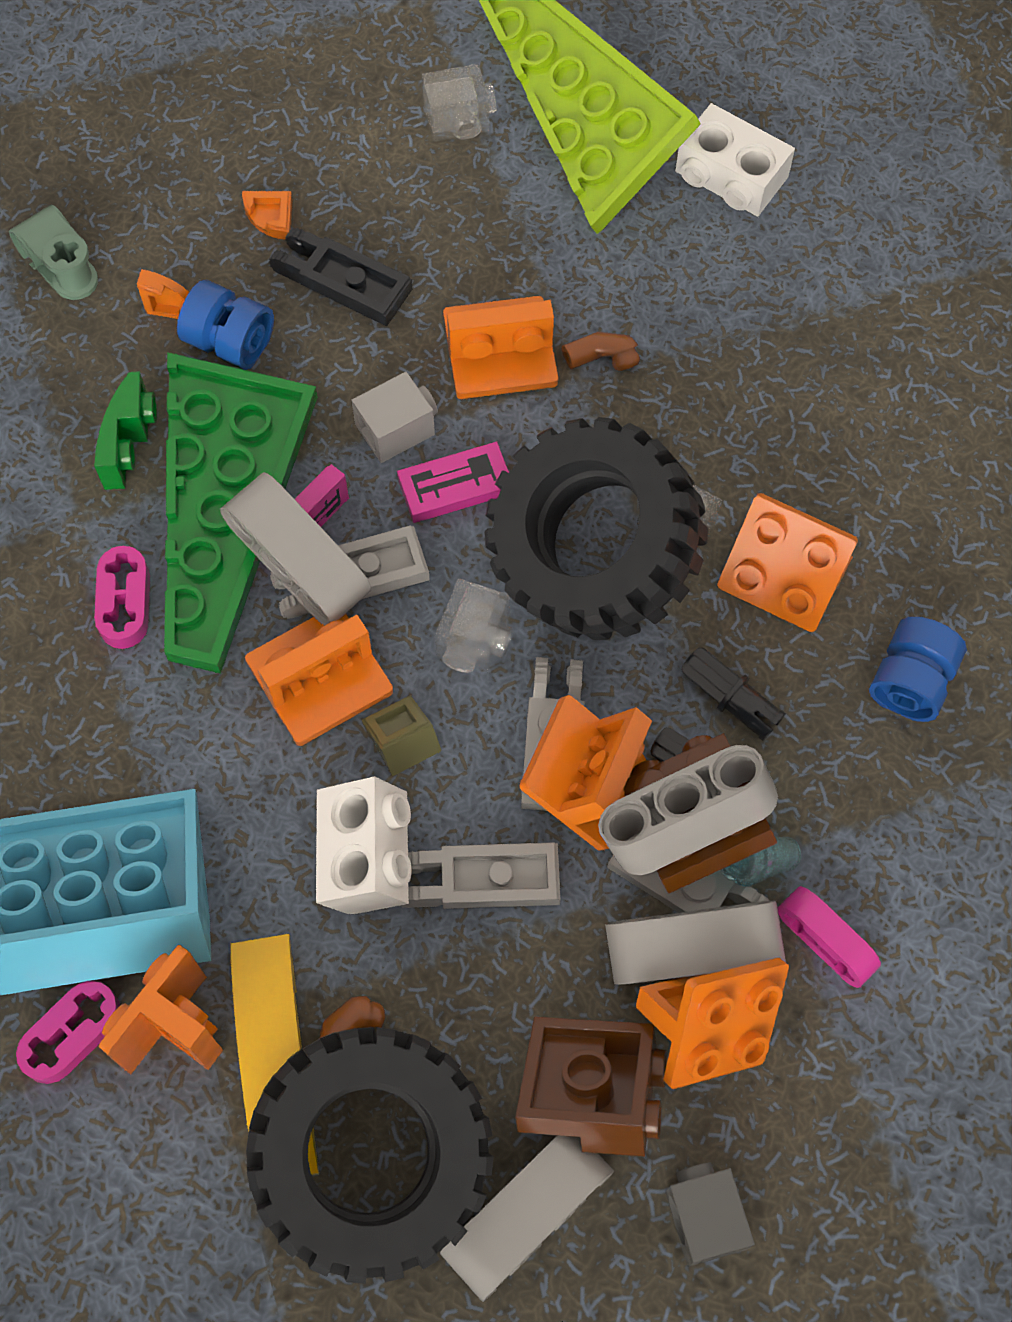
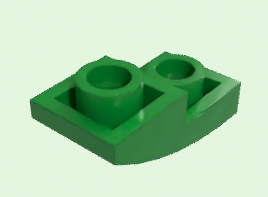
M140 371L129 372L121 382L109 403L99 430L94 467L104 490L125 489L126 470L135 469V448L133 442H148V424L157 422L156 396L154 392L146 391Z

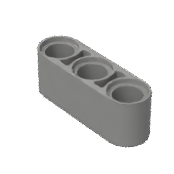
M264 472L220 508L221 515L233 532L308 612L324 626L332 621L339 620L371 592V585L358 566L269 474Z
M735 745L725 748L615 801L602 813L598 824L599 832L624 871L632 875H644L763 820L776 807L778 793L763 758L757 750L747 745ZM750 781V782H749L748 784H746L745 786L738 787V786H740L742 783H745V782ZM694 808L690 812L683 814L688 809ZM635 834H639V835L636 836L635 838L629 840V838H631V837L634 836Z
M775 900L642 917L605 924L614 984H631L710 974L774 958H781L786 962Z
M558 1135L479 1214L464 1226L468 1232L457 1245L454 1246L450 1241L441 1250L440 1255L477 1297L484 1302L509 1275L511 1276L542 1245L541 1243L554 1230L556 1231L586 1201V1198L598 1186H601L613 1174L614 1170L598 1153L582 1152L580 1137Z

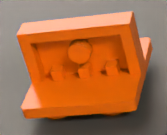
M541 296L446 307L443 310L457 398L467 399L553 388L558 385V373L552 347L554 315L551 300L544 301Z
M759 493L750 506L717 586L720 590L809 632H814L853 558L852 553L858 543V539L852 534L763 493Z
M345 614L339 620L332 621L325 626L313 617L247 653L245 656L248 667L298 746L305 745L393 694L392 684L372 655L369 632L357 614L351 618Z
M571 695L561 697L520 782V789L598 851L609 849L600 835L599 820L609 805L625 796L623 789L627 779L630 778L632 769L637 764L646 761L643 755L645 749L643 742L652 720L637 707L599 719Z
M178 945L170 955L167 953L160 955L146 971L142 981L145 987L130 1006L126 1003L119 1006L103 1027L102 1034L105 1037L100 1042L99 1048L129 1074H132L161 1035L207 1070H209L223 1051L213 1038L218 1028L207 1020L209 1016L189 1001L207 977L188 950Z
M774 958L710 974L680 977L640 987L636 1008L672 1042L663 1077L664 1082L671 1089H676L763 1064L769 1050V1043L778 1008L782 1000L789 965L781 958Z

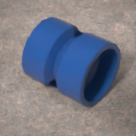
M206 279L199 281L187 295L178 317L177 334L181 341L207 353L215 351L216 356L220 359L247 370L253 367L270 341L274 326L273 310L245 296L236 299L234 292Z
M907 617L902 619L887 648L888 657L883 658L870 685L869 692L871 697L880 706L913 721L929 722L935 720L948 694L946 688L948 681L954 679L967 651L965 641L950 627L935 620L923 617Z

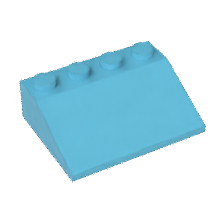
M196 789L0 819V995L146 972L163 953L170 955L178 945L188 950L197 963L211 961L210 914Z

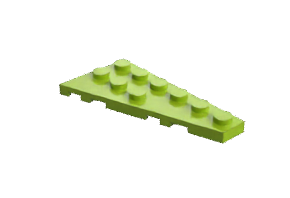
M479 0L511 62L517 78L527 94V99L555 155L558 157L568 177L567 179L573 192L578 197L585 211L584 214L590 226L598 234L701 125L700 121L691 110L556 0Z

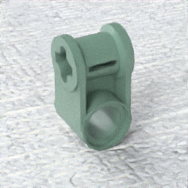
M54 205L47 206L9 230L10 238L24 259L29 256L33 261L29 265L34 270L37 269L60 296L70 300H79L95 291L98 285V274L88 261L89 249L84 239L75 232L63 214Z

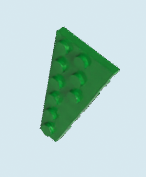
M167 352V369L169 372L167 412L169 416L168 440H166V516L168 524L167 540H165L167 591H165L164 653L168 661L221 674L260 559L228 526L221 515L220 508L263 472L272 476L286 489L318 398L316 386Z

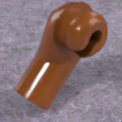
M595 332L562 345L561 348L562 355L570 369L611 356L613 367L618 371L632 368L640 362V356L635 349L638 344L630 335Z
M367 996L351 997L324 1020L320 1038L334 1032L353 1028H382L385 1020V1010L379 1002L370 1001Z

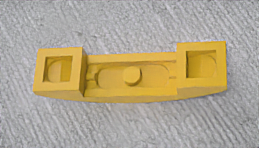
M289 934L231 943L234 1016L248 1132L254 1108L262 1095L263 1089L273 1074L284 1065L287 1059L302 1048L295 996L297 990ZM314 1128L312 1129L308 1145V1162L312 1175L319 1174Z

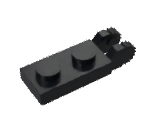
M293 227L288 232L285 241H287L286 244L292 250L308 257V261L306 262L281 250H276L268 262L276 273L301 283L302 286L385 326H388L413 290L412 279L409 276L328 237L322 239L298 227Z

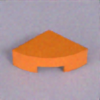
M242 191L244 209L250 222L262 233L285 240L286 235L291 230L293 202L291 191Z
M141 269L137 287L147 314L178 319L181 307L189 291L168 277Z

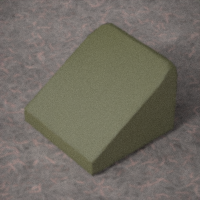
M411 695L361 720L392 776L428 759L442 750L432 723Z

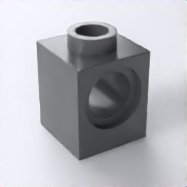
M711 1162L675 1173L678 1183L670 1185L665 1194L687 1267L741 1252L755 1245L731 1168L714 1173Z

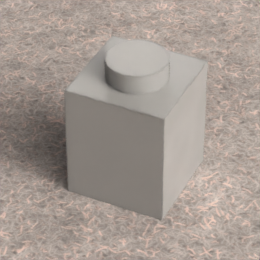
M407 371L352 399L355 425L380 463L435 435L434 415L438 413L436 403L429 390L425 386L418 388Z

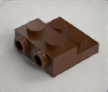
M722 733L714 738L707 735L696 736L684 745L682 753L661 763L656 760H647L637 764L632 769L630 778L627 779L624 786L625 796L725 748L731 747L725 734ZM748 782L742 783L738 787L745 786ZM694 808L688 809L683 814L690 812ZM766 818L751 826L658 869L657 872L665 889L670 894L777 844V840Z
M534 1017L515 1116L518 1132L580 1137L582 1152L645 1157L647 1138L659 1139L661 1132V1100H652L653 1087H665L666 1085L663 1077L667 1065V1050L656 1048L655 1026L649 1023Z

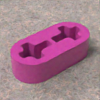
M130 546L113 547L106 551L99 559L96 573L94 616L96 628L105 643L113 648L120 649L133 647L141 642L147 633L149 623V568L142 554ZM129 563L134 572L127 574L126 589L120 590L119 583L113 573L120 571L121 564ZM119 604H125L126 611L133 621L125 624L124 631L116 632L113 624L109 622L118 620Z
M797 887L777 907L782 921L849 985L856 988L861 987L880 968L881 962L879 957L869 944L825 902L807 888Z
M96 981L79 983L68 991L19 1041L16 1057L17 1064L22 1072L36 1082L45 1084L58 1082L66 1077L105 1037L102 1034L103 1027L112 1013L120 1006V1001L114 992L106 985ZM87 997L93 1002L104 997L106 1000L100 1006L101 1011L105 1014L104 1017L97 1023L88 1018L72 1031L71 1027L84 1014L79 1006L80 1003ZM66 1033L68 1037L54 1051L59 1058L56 1065L50 1068L48 1065L41 1063L34 1068L33 1064L39 1057L34 1050L37 1044L43 1041L51 1046Z

